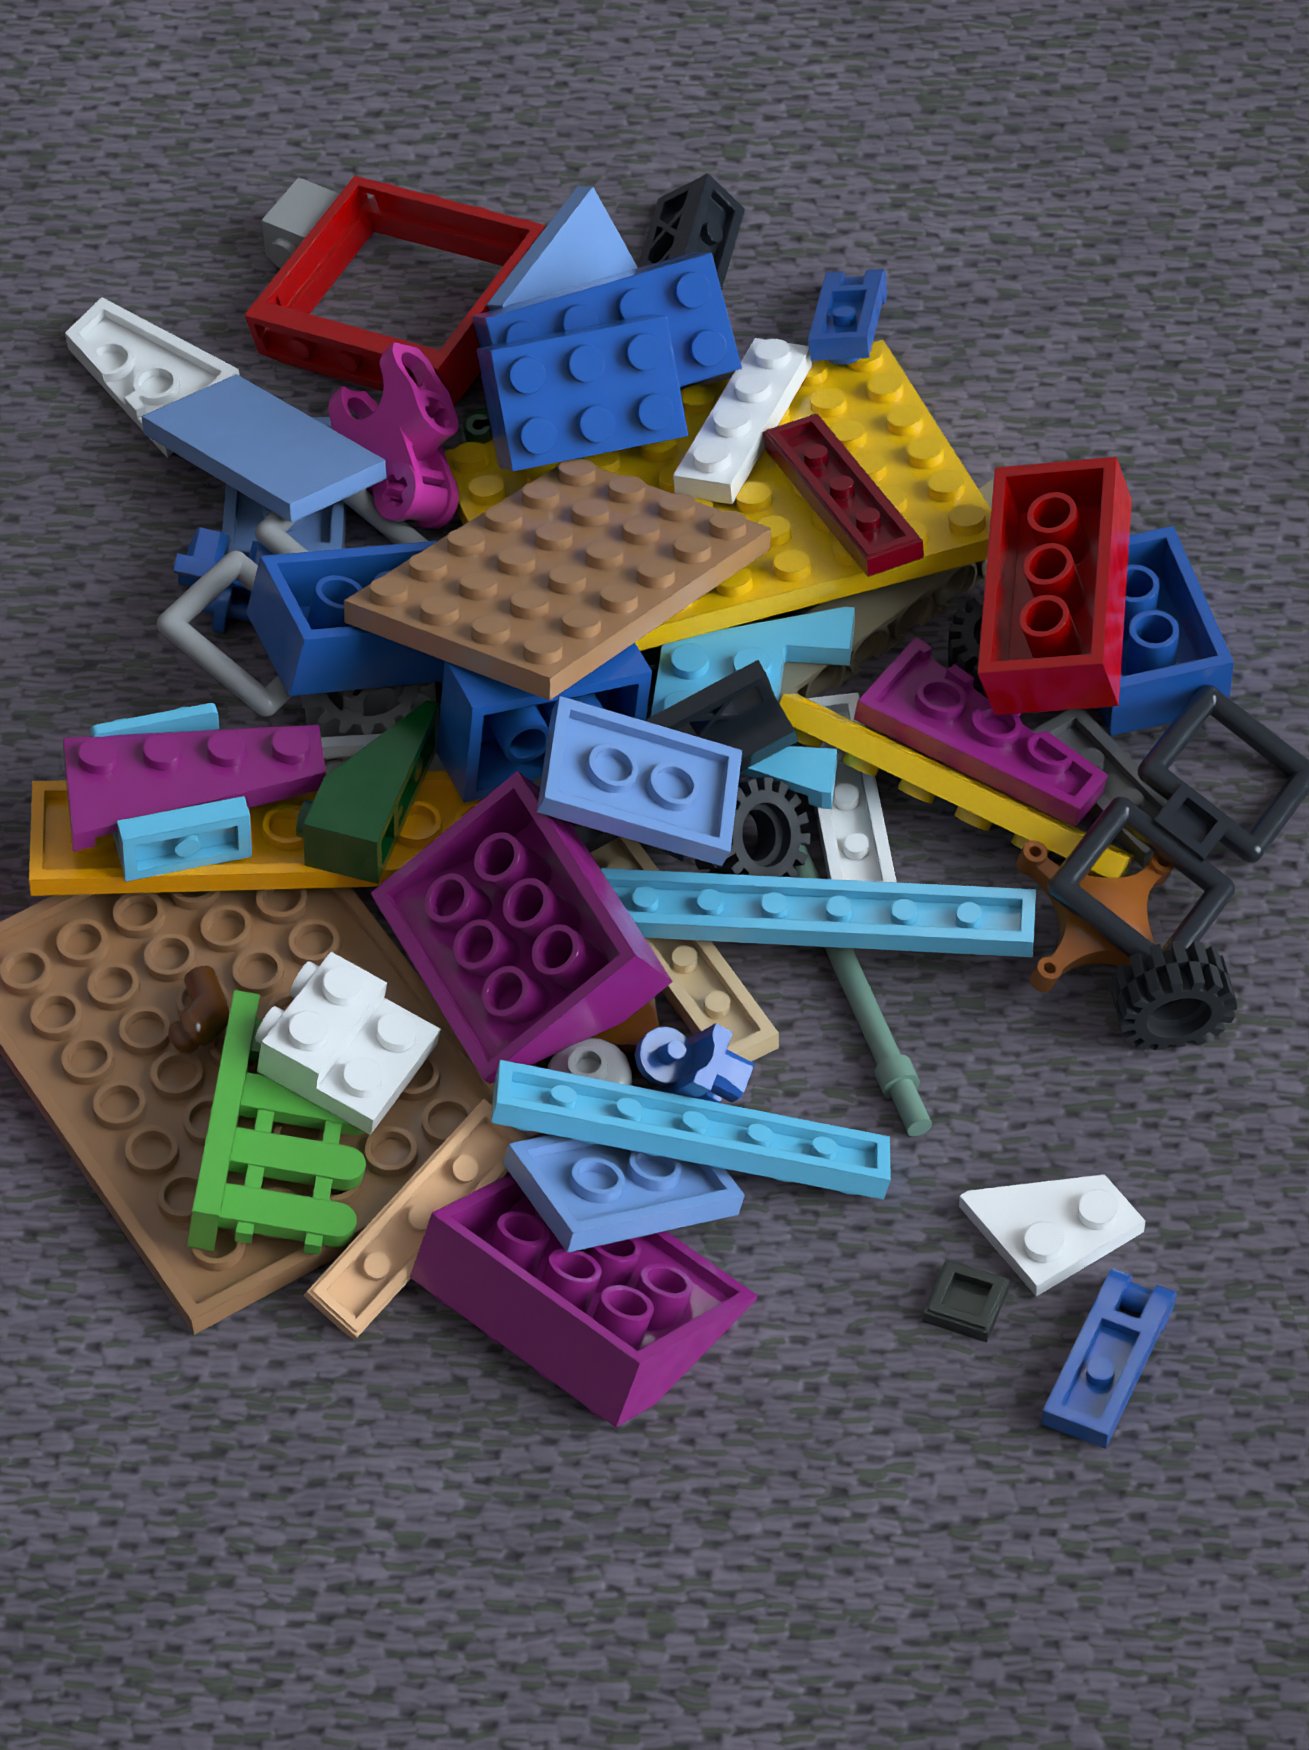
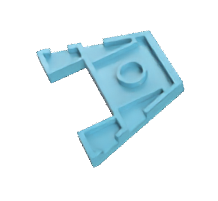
M841 607L727 628L662 645L651 717L756 660H759L765 670L778 702L785 662L850 666L855 627V607ZM788 746L743 770L740 774L753 778L770 777L773 778V781H782L789 786V790L807 795L808 804L822 809H832L837 771V749Z

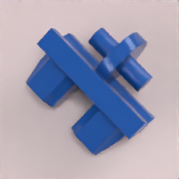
M202 527L197 528L188 547L187 555L177 553L173 572L179 574L178 584L191 587L228 553L231 541L229 535ZM252 541L248 558L258 565L260 556L274 555L259 541ZM236 579L202 610L214 614L212 631L226 634L231 618L251 622L246 613L249 603L236 600V598L250 600L251 591Z
M717 1023L688 1039L677 1029L670 1027L655 1028L641 1037L635 1051L637 1068L648 1081L663 1086L659 1091L720 1103L722 1098L732 1103L742 1097L754 1063L727 1049L733 1032Z

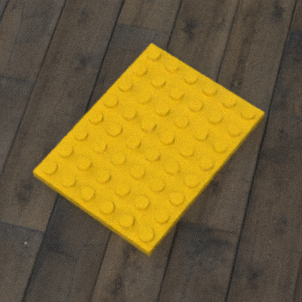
M884 340L873 342L869 358H860L853 363L839 365L830 363L828 360L812 361V367L778 426L818 414L923 540L924 558L867 577L764 449L733 504L699 498L694 499L695 502L721 511L738 512L744 515L747 520L770 527V550L636 641L635 644L640 651L987 560L991 508ZM730 379L706 385H692L680 391L688 436L581 457L579 459L589 460L595 464V467L621 476L638 477L649 486L675 493L673 475ZM493 439L484 444L467 442L454 449L444 451L452 476L458 486L459 498L456 511L463 525L561 463L557 462L517 471L499 468Z

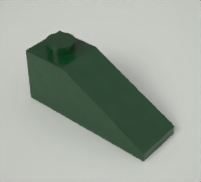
M426 700L326 775L314 801H304L297 819L296 836L304 839L305 866L376 884L379 883L436 754L439 703Z

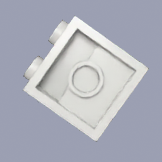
M330 952L320 966L309 961L302 967L290 991V996L295 999L286 1011L274 1006L262 1020L255 1040L261 1044L257 1072L371 1135L438 1044L441 1029L384 998L387 982Z

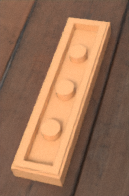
M485 1099L477 1105L303 1295L353 1340L364 1331L411 1279L410 1275L431 1213L502 1178L508 1172L503 1164L508 1143L528 1139L518 1129L491 1123L492 1105Z

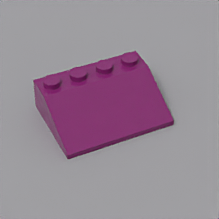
M519 771L515 772L371 892L372 897L483 1080L489 1084L495 1081L500 1060L524 1065L535 1064L576 1043L623 1023L673 982L569 821L538 813L537 806L540 787Z
M511 1174L431 1213L410 1275L411 1279L432 1293L440 1303L454 1309L484 1331L488 1338L502 1344L535 1368L540 1376L557 1384L587 1406L591 1413L606 1420L614 1427L620 1426L654 1406L756 1301L758 1296L667 1231L567 1253Z

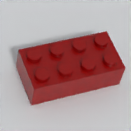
M1117 456L995 467L978 675L995 715L1119 706L1132 499Z

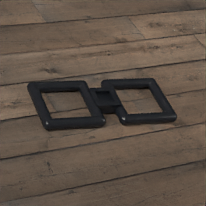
M1212 685L1201 686L1138 767L1137 772L1140 780L1167 800L1157 816L1153 819L1125 797L1114 798L1048 882L1047 889L1052 898L1128 957L1137 952H1140L1145 957L1151 955L1149 947L1155 944L1079 886L1122 828L1126 829L1204 890L1195 905L1162 947V950L1171 949V941L1183 940L1185 948H1188L1193 941L1199 942L1235 893L1233 881L1206 860V857L1218 841L1245 862H1257L1309 794V760ZM1210 715L1289 776L1288 780L1249 832L1168 770Z

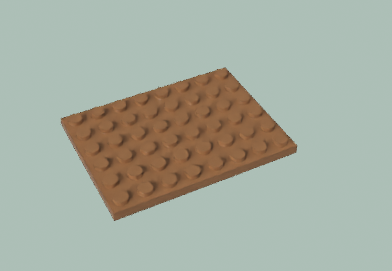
M351 887L52 895L0 922V1054L194 1335L339 1257L483 1099L491 1105L493 1104L494 1082L489 1084L483 1080L426 984ZM333 952L387 982L384 998L441 1029L438 1044L370 1135L366 1132L360 1135L340 1134L339 1145L356 1148L363 1154L366 1160L364 1178L358 1187L347 1191L331 1189L330 1201L347 1204L356 1214L355 1233L349 1243L340 1247L322 1245L320 1255L303 1253L305 1242L253 1233L251 1244L234 1241L236 1230L218 1227L214 1251L187 1247L193 1204L227 1030L226 1027L212 1043L206 1047L199 1046L191 1054L181 1053L171 1043L168 1037L169 1026L173 1022L180 1020V1013L191 1003L184 984V977L190 970L205 965L214 969L229 1010L231 1009L234 990L260 994L257 1018L264 1019L269 1010L274 1006L286 1011L295 999L290 996L293 982L307 962L310 961L320 966L328 954ZM249 1061L247 1072L261 1074L257 1072L258 1063ZM239 1116L237 1127L254 1130L256 1119ZM273 1122L271 1133L322 1141L324 1130ZM519 1130L528 1139L539 1137V1132ZM229 1171L227 1183L244 1186L246 1174ZM263 1177L261 1189L313 1197V1185Z

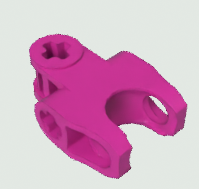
M394 342L383 351L380 359V368L384 382L383 396L380 404L378 405L366 391H353L342 386L331 396L328 411L331 428L385 459L387 478L366 488L374 496L375 507L380 516L395 522L412 520L421 527L439 529L447 525L453 518L458 506V486L452 476L442 444L457 432L459 426L458 418L449 391L440 381L427 357L417 347ZM404 365L407 366L414 374L417 381V385L409 376ZM348 408L352 409L360 419L351 416Z

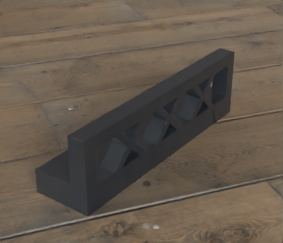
M709 173L658 198L638 268L692 252L712 253L722 290L745 208Z
M759 660L644 720L742 750L740 772L799 741L793 726L774 695L768 676ZM542 776L532 780V782L540 787ZM570 822L590 853L620 837Z

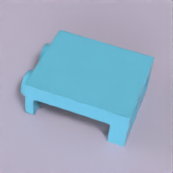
M207 703L97 724L91 727L90 733L92 737H106L127 734L219 730V715L216 705L214 703ZM244 796L118 820V832L112 833L125 881L252 857L250 813Z

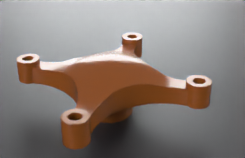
M1035 840L1026 842L1016 859V867L1021 873L1030 876L1043 888L1055 908L1059 923V940L1055 952L1050 957L1041 958L1030 975V983L1033 988L1040 992H1049L1061 975L1082 965L1110 964L1120 966L1122 963L1132 966L1128 956L1050 896L1047 889L1048 882L1059 869V866L1047 857V849L1042 843ZM1154 852L1145 868L1137 874L1120 878H1102L1086 875L1079 886L1155 944L1147 915L1148 895L1156 885H1162L1166 882L1174 867Z

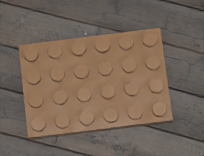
M579 458L567 460L344 600L345 623L550 701L769 551L771 528L747 520L744 515L738 512L721 511L695 502V499L689 495L670 493L649 486L638 477L621 476L595 467V464L589 460Z

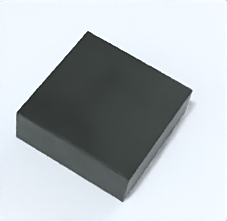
M946 1259L923 1312V1322L988 1342L1009 1291L1010 1279Z

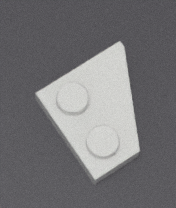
M1105 1174L969 1190L961 1194L959 1199L961 1210L1035 1296L1040 1295L1144 1232L1145 1228L1143 1217Z

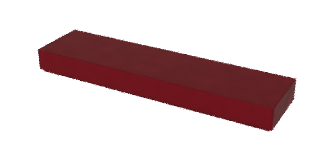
M818 414L763 431L764 449L867 577L924 558L923 540Z

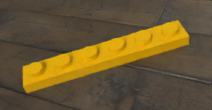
M797 693L783 694L779 704L793 726L799 740L798 742L809 747L820 748L824 741L845 751L841 761L846 765L871 776H876L879 768L901 778L898 785L899 790L930 804L933 803L935 796L947 800L958 806L954 816L979 829L989 831L992 823L1015 833L1011 843L1020 849L1023 848L1026 842L1035 840L1042 843L1048 853L1053 851L1067 858L1087 833ZM1110 844L1088 872L1087 876L1102 878L1124 877L1134 859V855Z

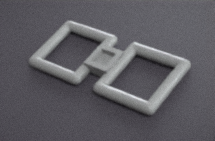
M366 489L342 500L394 544L428 542L427 539L405 521L395 522L380 516L375 507L374 496ZM271 512L255 529L256 539L274 555L309 552L286 533L298 521L291 523L276 513ZM233 550L222 557L158 617L156 625L158 631L257 714L268 717L273 715L292 697L288 695L279 675L264 687L188 624L235 579L252 592L258 565L242 552Z

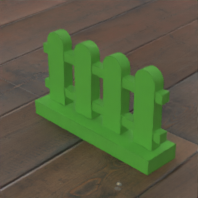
M234 990L193 1204L187 1247L214 1251L219 1227L236 1230L234 1241L251 1244L254 1233L305 1242L303 1253L320 1255L322 1245L340 1247L349 1243L354 1236L357 1218L353 1209L347 1204L330 1201L329 1199L331 1189L352 1190L363 1181L366 1168L365 1157L354 1147L339 1145L341 1133L360 1135L365 1132L261 1074L247 1072L249 1061L256 1063L259 1061L261 1044L255 1040V1037L263 1020L257 1018L260 994ZM239 1116L255 1118V1129L237 1127ZM273 1122L324 1130L322 1141L271 1133ZM228 1172L246 1174L244 1186L227 1183ZM263 1177L313 1185V1197L261 1189Z

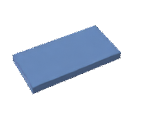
M237 374L142 416L144 435L291 523L387 478L385 459Z

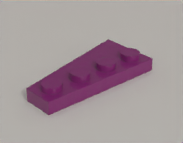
M917 636L857 701L854 720L1073 827L1079 824L1104 792L1108 774L1048 731L1038 733L1031 731L1021 723V713L995 715L989 700L972 688L974 678L957 665L946 669L930 657L932 647Z
M319 725L63 738V757L73 852L94 847L96 837L118 832V820L242 796L245 797L247 807L251 808L318 791L326 776Z

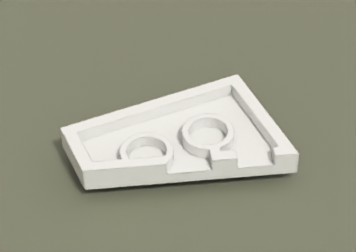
M103 297L65 332L68 349L142 431L143 415L235 374L239 375V369ZM151 439L167 458L173 453V451Z

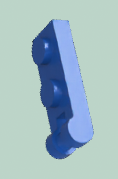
M884 269L866 270L865 276L846 277L844 271L825 273L808 337L810 361L828 360L830 363L842 365L853 363L860 358L870 357L881 307L887 301V279Z
M1112 1268L1046 1402L1042 1414V1425L1106 1449L1154 1345L1174 1308L1177 1292L1160 1285H1156L1151 1290L1133 1283L1132 1275ZM1121 1307L1141 1314L1140 1318L1137 1319L1121 1313Z

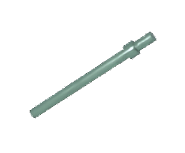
M800 845L799 851L808 856L805 865L793 866L799 873L797 878L821 879L806 845ZM824 947L877 1064L874 1069V1076L883 1096L886 1099L892 1098L908 1135L920 1136L931 1129L932 1122L917 1091L920 1084L919 1077L910 1058L900 1054L853 948Z

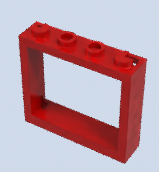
M354 175L244 316L258 353L284 364L383 391L384 388L380 368V359L383 351L394 342L417 347L431 362L440 381L449 391L453 406L455 407L481 372L476 349L480 348L472 316L490 311L487 303L547 225L533 222L530 219H521L490 211L484 207H475L444 199L434 194H425L394 186L388 182L382 183ZM367 194H371L373 197L369 198ZM373 232L503 266L440 350L310 314ZM404 365L409 376L417 385V381L414 374L407 366Z

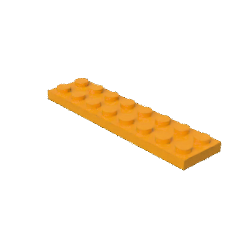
M428 771L378 884L305 866L304 839L296 836V824L302 804L305 800L314 801L318 791L248 808L251 824L252 857L125 881L112 834L96 837L94 847L73 852L66 780L32 781L29 863L31 896L378 887L483 799L463 803L446 771Z

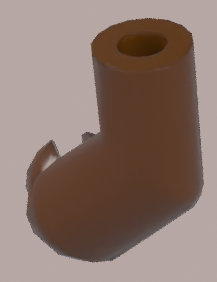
M207 965L193 968L185 975L184 984L191 1003L180 1013V1020L173 1022L169 1026L168 1037L173 1046L181 1053L191 1054L199 1046H208L228 1025L229 1006L214 969Z

